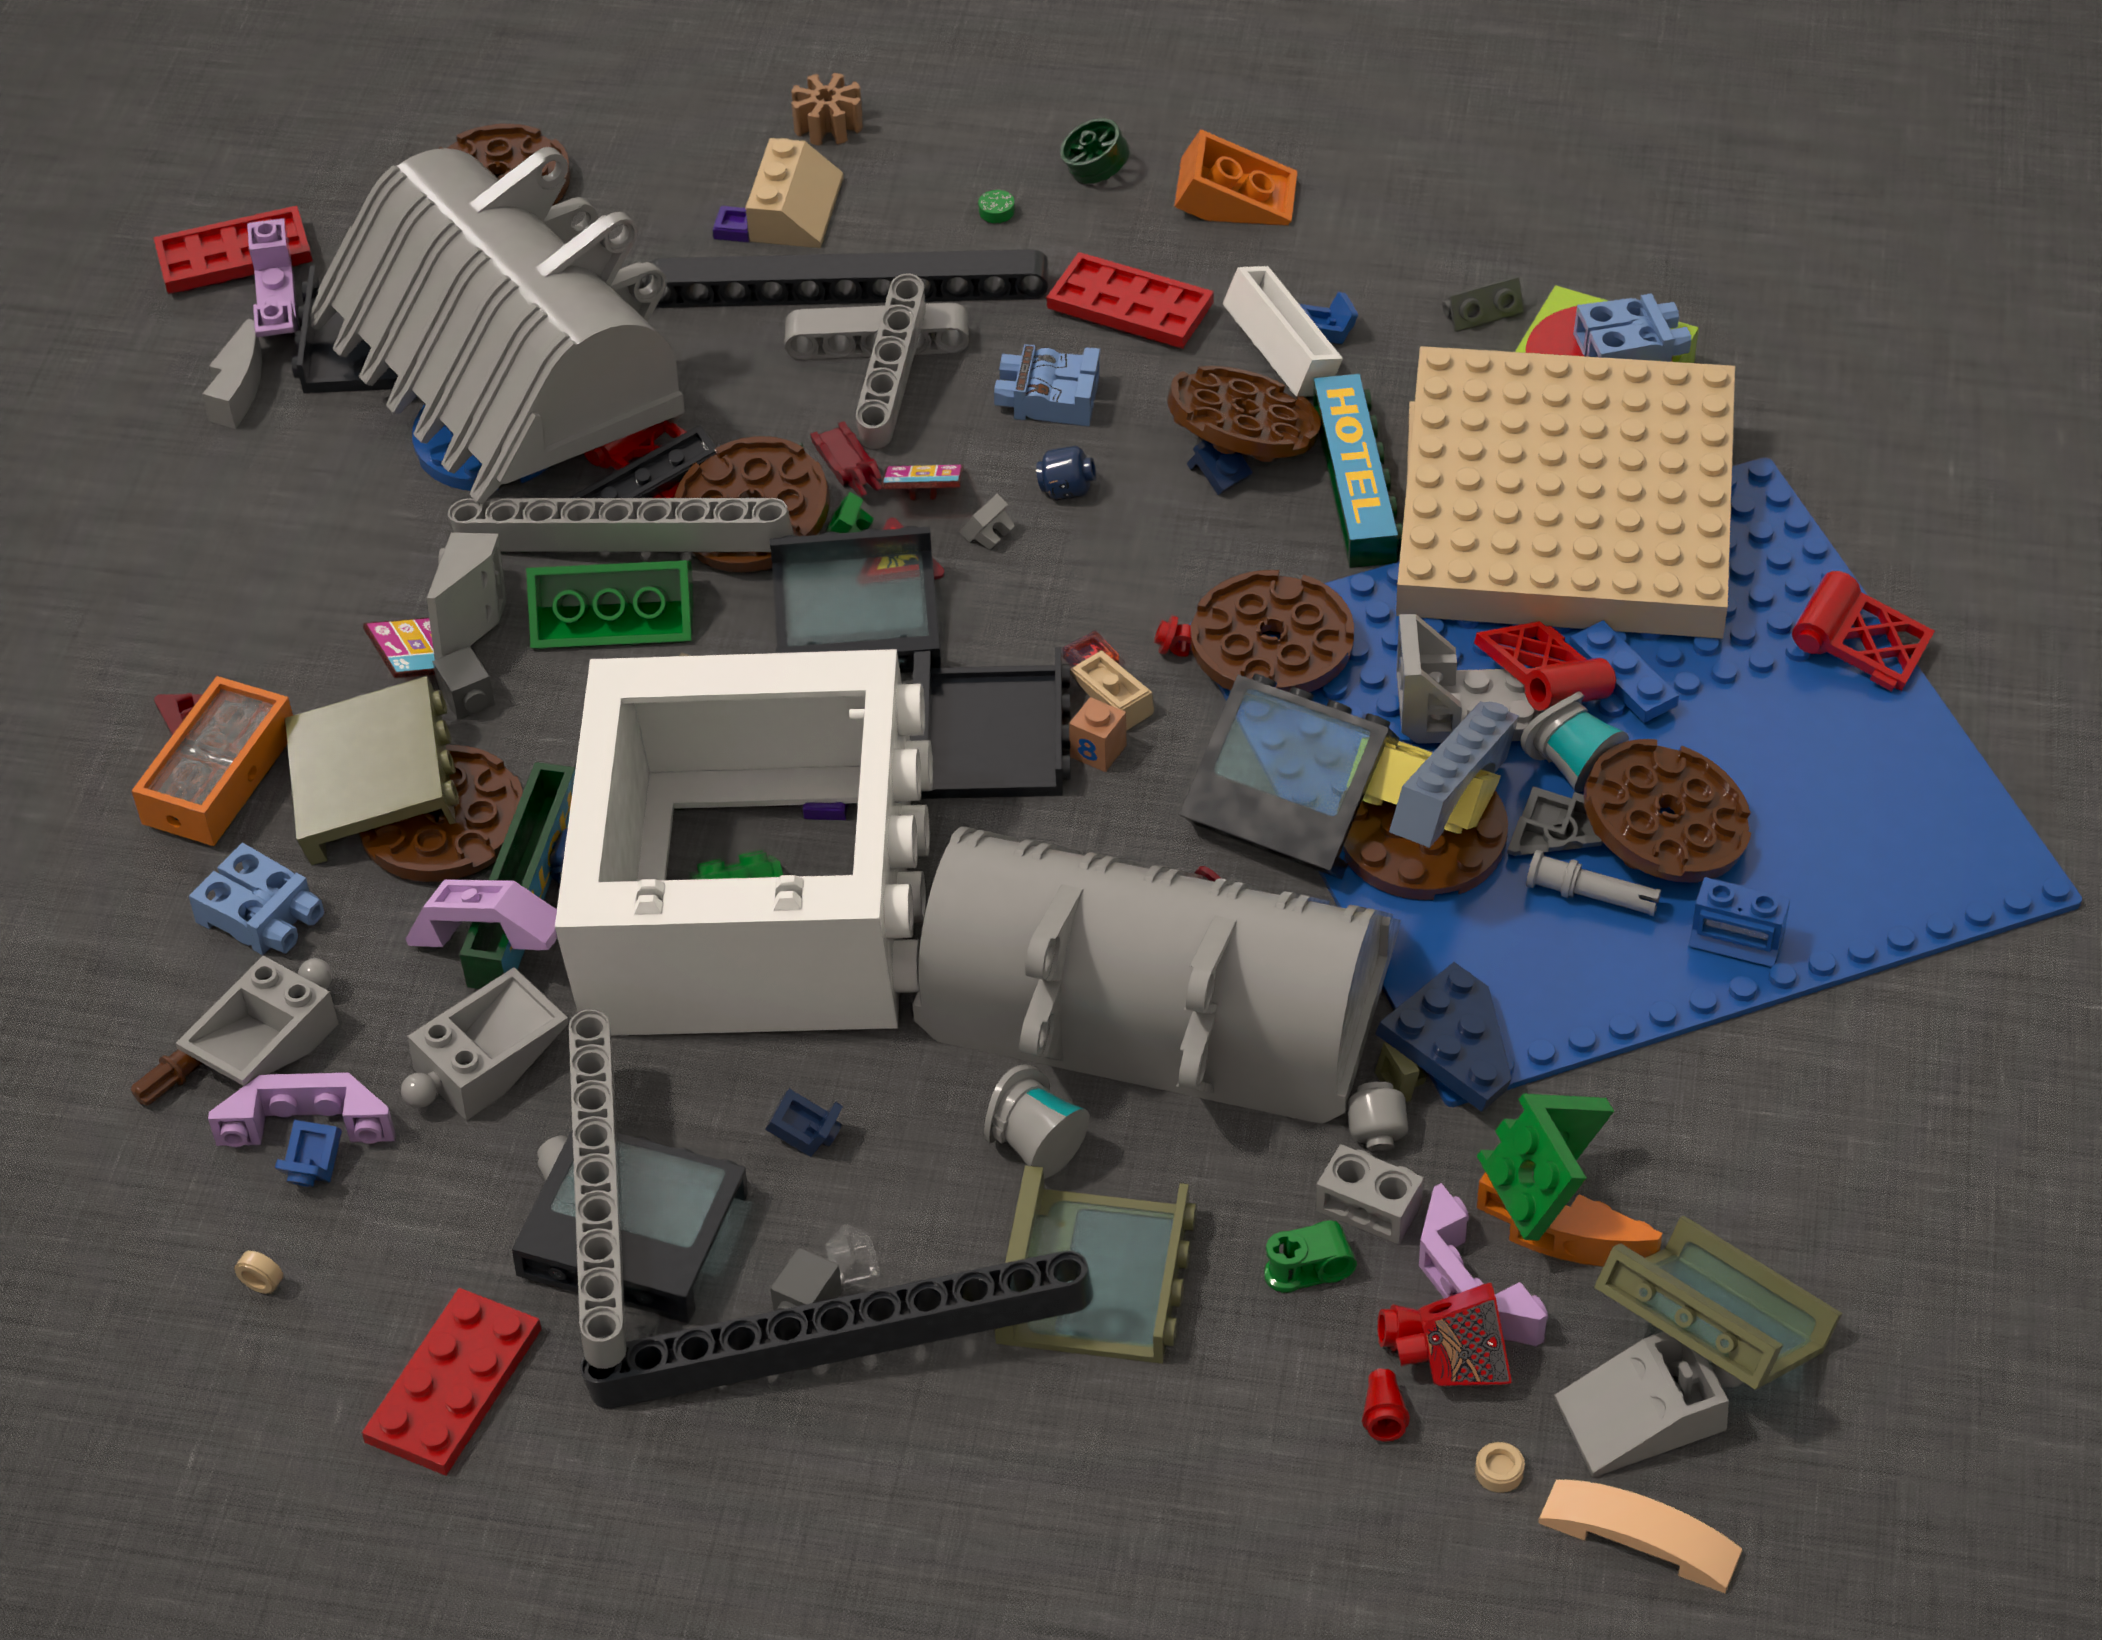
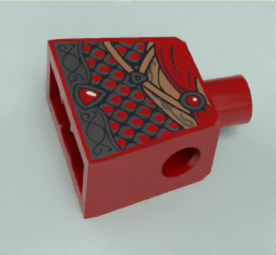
M1491 1283L1474 1287L1421 1307L1419 1313L1423 1333L1395 1338L1401 1366L1429 1361L1435 1385H1493L1512 1383L1496 1296Z

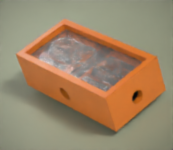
M216 676L131 792L141 823L215 846L286 747L285 718L293 716L289 698Z

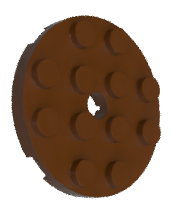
M520 124L481 126L457 135V142L447 147V149H456L472 155L493 175L503 174L499 176V180L536 151L545 147H552L568 163V171L564 178L566 181L552 206L561 200L570 183V165L565 148L556 138L550 140L541 135L540 129ZM551 161L544 166L542 176H546L554 170L556 161Z
M1200 366L1195 374L1190 375L1182 371L1172 380L1167 396L1168 408L1174 416L1173 420L1176 424L1213 443L1214 448L1221 453H1243L1252 455L1255 459L1263 462H1272L1274 458L1292 457L1307 452L1314 446L1321 426L1317 410L1303 396L1298 397L1296 400L1284 392L1286 385L1269 377L1232 367Z
M771 436L741 438L715 448L716 454L708 458L700 465L695 463L687 471L676 490L674 498L780 499L787 505L793 532L796 536L818 535L826 521L830 507V491L819 462H816L805 453L802 446L786 439ZM690 552L704 564L723 571L754 572L769 570L773 567L771 552Z
M1280 570L1247 572L1221 582L1207 592L1200 600L1193 622H1191V648L1196 662L1208 677L1222 688L1229 690L1232 689L1237 675L1252 679L1254 674H1259L1277 682L1276 688L1289 692L1291 687L1307 692L1315 691L1331 682L1340 674L1347 665L1354 646L1353 617L1342 597L1328 585L1304 574L1302 579L1280 576ZM1266 631H1271L1273 633H1281L1280 639L1278 640L1276 636L1270 637L1264 635L1263 633ZM1246 693V696L1255 697V698H1260V697H1257V696H1254V695H1251V694Z
M1637 739L1617 744L1598 758L1586 780L1583 796L1584 806L1594 833L1632 869H1639L1665 880L1699 883L1704 880V877L1714 879L1729 871L1738 862L1750 841L1751 832H1749L1748 817L1751 813L1740 788L1717 764L1681 745L1678 751L1668 747L1657 746V740ZM1661 808H1671L1676 814H1669L1665 811L1661 814L1659 811Z
M446 745V750L448 749L451 753L455 766V774L450 775V780H453L459 796V804L454 805L456 823L450 825L445 815L440 816L439 821L436 820L433 814L438 812L439 809L360 832L359 836L364 850L377 865L391 874L403 879L422 882H443L444 879L457 880L458 878L477 873L495 863L523 793L518 777L514 776L504 766L503 760L478 748Z
M1348 789L1346 790V792L1344 793V795H1343V797H1342V800H1341L1340 805H1339L1338 813H1339V811H1340V808H1341L1342 803H1343V801H1344V799H1345V796H1346V794H1347ZM1494 791L1476 827L1470 829L1463 828L1462 833H1455L1444 829L1440 837L1429 848L1389 832L1396 804L1383 800L1380 806L1362 801L1342 848L1348 865L1359 877L1373 887L1402 898L1434 900L1435 894L1456 890L1458 894L1467 892L1481 884L1494 872L1502 860L1506 848L1508 835L1507 813L1501 798Z

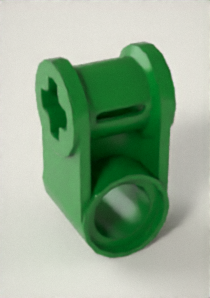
M1322 1221L1304 1228L1280 1231L1273 1234L1266 1244V1256L1269 1261L1264 1269V1278L1269 1287L1282 1293L1293 1292L1322 1283H1334L1344 1280L1357 1267L1356 1258L1344 1230L1337 1221ZM1281 1244H1283V1253H1279ZM1289 1270H1292V1278L1289 1280Z

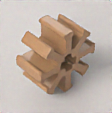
M833 73L829 85L823 86L819 80V75L814 74L807 77L808 89L801 88L799 85L793 87L791 91L794 131L797 136L800 137L802 134L809 132L810 143L820 146L825 134L831 132L835 137L836 144H842L847 142L846 129L855 131V133H860L862 130L861 92L857 82L845 86L844 75Z

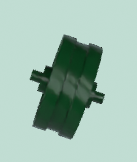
M1097 118L1084 122L1073 129L1064 139L1060 153L1069 172L1077 182L1093 184L1109 179L1119 172L1128 160L1130 148L1119 126L1113 120Z

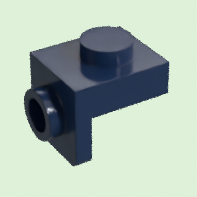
M1203 440L1193 448L1195 454L1186 464L1190 470L1199 466L1217 495L1252 475L1253 472L1241 453H1221L1214 448L1213 443Z
M789 1088L782 1096L765 1130L811 1157L821 1144L829 1147L842 1127V1123L836 1119L843 1105L835 1101L829 1110L826 1111Z

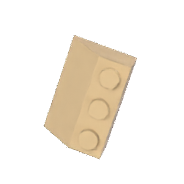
M770 138L746 205L749 242L821 248L843 181V172L806 141Z

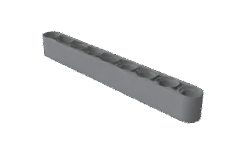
M473 498L455 502L448 510V518L453 533L499 534L501 551L771 552L770 539L794 535L787 505L784 501L776 498H488L483 504L476 502Z
M587 1009L575 1014L569 1023L579 1323L583 1353L586 1361L596 1368L606 1369L619 1364L626 1354L614 1065L608 1017L601 1011Z

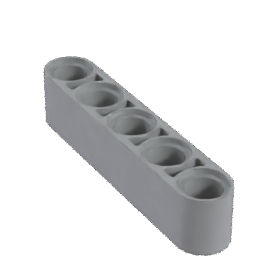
M901 274L894 278L890 284L856 410L859 440L861 444L870 449L885 447L893 437L926 312L924 284L918 276L913 274ZM887 391V393L879 394V392ZM879 423V425L870 426V424Z
M957 303L926 304V312L914 355L949 354L964 350L969 342V317L967 310ZM884 306L794 310L788 314L785 320V351L790 357L800 360L871 357Z

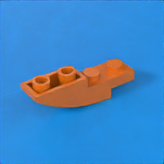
M1486 1172L1479 1180L1477 1209L1509 1223V1241L1530 1250L1562 1260L1604 1267L1612 1248L1618 1244H1623L1644 1258L1660 1251L1663 1233L1653 1229L1652 1226L1644 1221L1633 1220L1612 1210L1603 1202L1593 1201L1578 1194L1571 1207L1566 1205L1539 1241L1524 1240Z

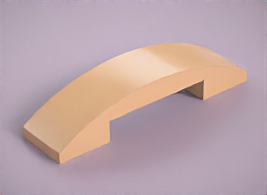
M1556 1480L1539 1518V1524L1585 1541L1588 1532L1677 1564L1680 1566L1678 1576L1722 1593H1726L1742 1553V1548L1729 1538L1682 1511L1630 1491L1597 1483Z

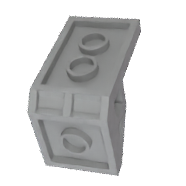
M1399 614L1396 675L1401 732L1418 744L1442 743L1480 701L1497 702L1507 707L1509 712L1519 715L1512 741H1521V736L1526 726L1542 713V711L1534 709L1529 704L1525 695L1524 685L1505 669L1457 670L1456 647L1417 614Z

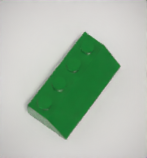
M691 560L526 568L531 648L692 641L694 600Z

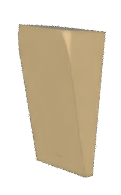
M1102 650L1070 669L1072 677L1090 697L1126 712V730L1154 713L1152 691Z

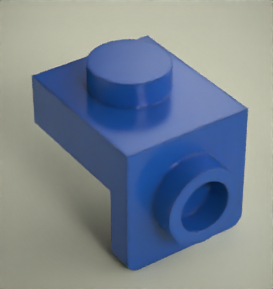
M1343 292L1337 293L1329 308L1299 304L1330 343L1343 344L1358 318V312L1347 294Z
M294 1120L285 1160L277 1159L275 1169L288 1175L287 1182L291 1184L314 1187L315 1180L330 1183L342 1130L336 1126Z

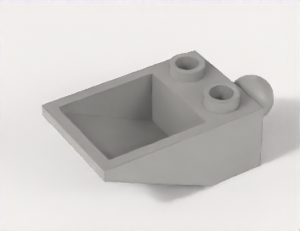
M451 532L446 547L440 549L439 566L427 596L435 660L472 645L500 622L506 604V593L499 534Z
M262 956L175 1043L177 1049L243 1086L259 1075H268L310 1054L339 1024L330 991L326 990L333 978L330 965L322 959L311 958L302 963L297 974Z
M513 967L407 1036L413 1069L417 1073H413L404 1079L401 1085V1096L409 1106L423 1108L431 1104L436 1097V1093H438L467 1121L507 1093L568 1025V1017Z
M1661 1332L1637 1342L1556 1393L1554 1398L1594 1478L1726 1431L1729 1400L1721 1386L1734 1388L1743 1382L1712 1362L1709 1364L1706 1358L1667 1333ZM1672 1376L1678 1377V1383L1674 1382Z

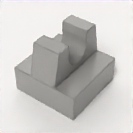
M997 493L958 532L969 543L975 539L991 550L1000 540L998 535L994 533L993 528L997 529L1005 537L1015 525L1004 510L1008 504Z

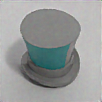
M1580 691L1535 717L1526 726L1521 736L1523 751L1533 759H1546L1549 763L1553 762L1577 793L1584 791L1586 780L1598 758L1611 747L1629 741L1628 733L1601 721L1587 712L1588 709L1581 705L1585 695Z
M1018 1065L1007 1071L994 1089L986 1114L984 1139L990 1143L996 1140L1001 1144L1008 1142L1027 1166L1043 1167L1045 1179L1061 1171L1074 1157L1086 1135L1089 1125V1113L1087 1110L1049 1092L1050 1084L1048 1078L1038 1068L1031 1065Z

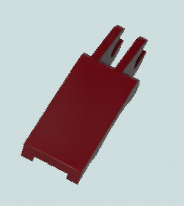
M845 421L838 423L837 428L821 434H818L817 431L810 433L813 445L842 485L848 484L859 496L867 495L866 490L862 486L867 483L875 491L883 489L877 480L882 477L875 459L865 452L856 435L851 432Z

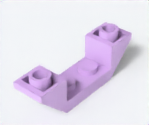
M283 218L247 223L249 252L255 271L257 304L253 305L256 337L293 333L298 330L294 273L285 220Z
M444 879L422 908L405 940L408 946L443 947L451 939L452 934L462 921L500 922L513 949L549 950L557 939L555 930L557 909L515 881Z
M350 1073L259 1075L209 1111L208 1116L217 1146L240 1147L243 1145H261L265 1116L290 1117L292 1115L334 1116L336 1114H343L350 1142L373 1144L376 1142L395 1141V1130L389 1108Z
M1441 1183L1433 1188L1420 1240L1419 1267L1442 1297L1447 1298L1484 1283L1479 1278L1473 1279L1465 1269L1461 1255L1455 1248L1465 1243L1466 1226L1469 1220L1468 1211L1462 1200L1457 1196L1452 1197ZM1521 1282L1495 1294L1504 1340L1533 1346L1543 1343L1548 1313L1540 1298L1536 1295L1531 1296Z

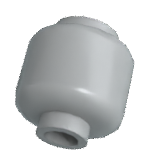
M1369 1082L1357 1087V1092L1348 1099L1347 1107L1351 1137L1357 1142L1367 1144V1150L1378 1152L1393 1149L1394 1142L1402 1139L1408 1133L1406 1099L1401 1091L1393 1089L1392 1083Z

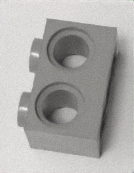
M1340 1144L1317 1182L1316 1211L1400 1244L1422 1205L1424 1177L1415 1174L1406 1167L1394 1166L1374 1158L1366 1151L1354 1150Z

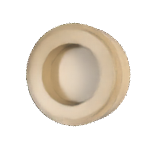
M256 1251L244 1252L235 1265V1272L240 1281L247 1287L260 1293L274 1292L283 1279L281 1268L272 1259Z
M1494 1442L1484 1446L1476 1457L1475 1474L1477 1480L1484 1488L1492 1492L1504 1493L1515 1489L1521 1483L1524 1475L1525 1462L1523 1455L1516 1447L1504 1442Z

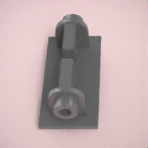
M1519 276L1449 295L1448 301H1444L1442 307L1446 316L1452 315L1454 331L1524 312Z

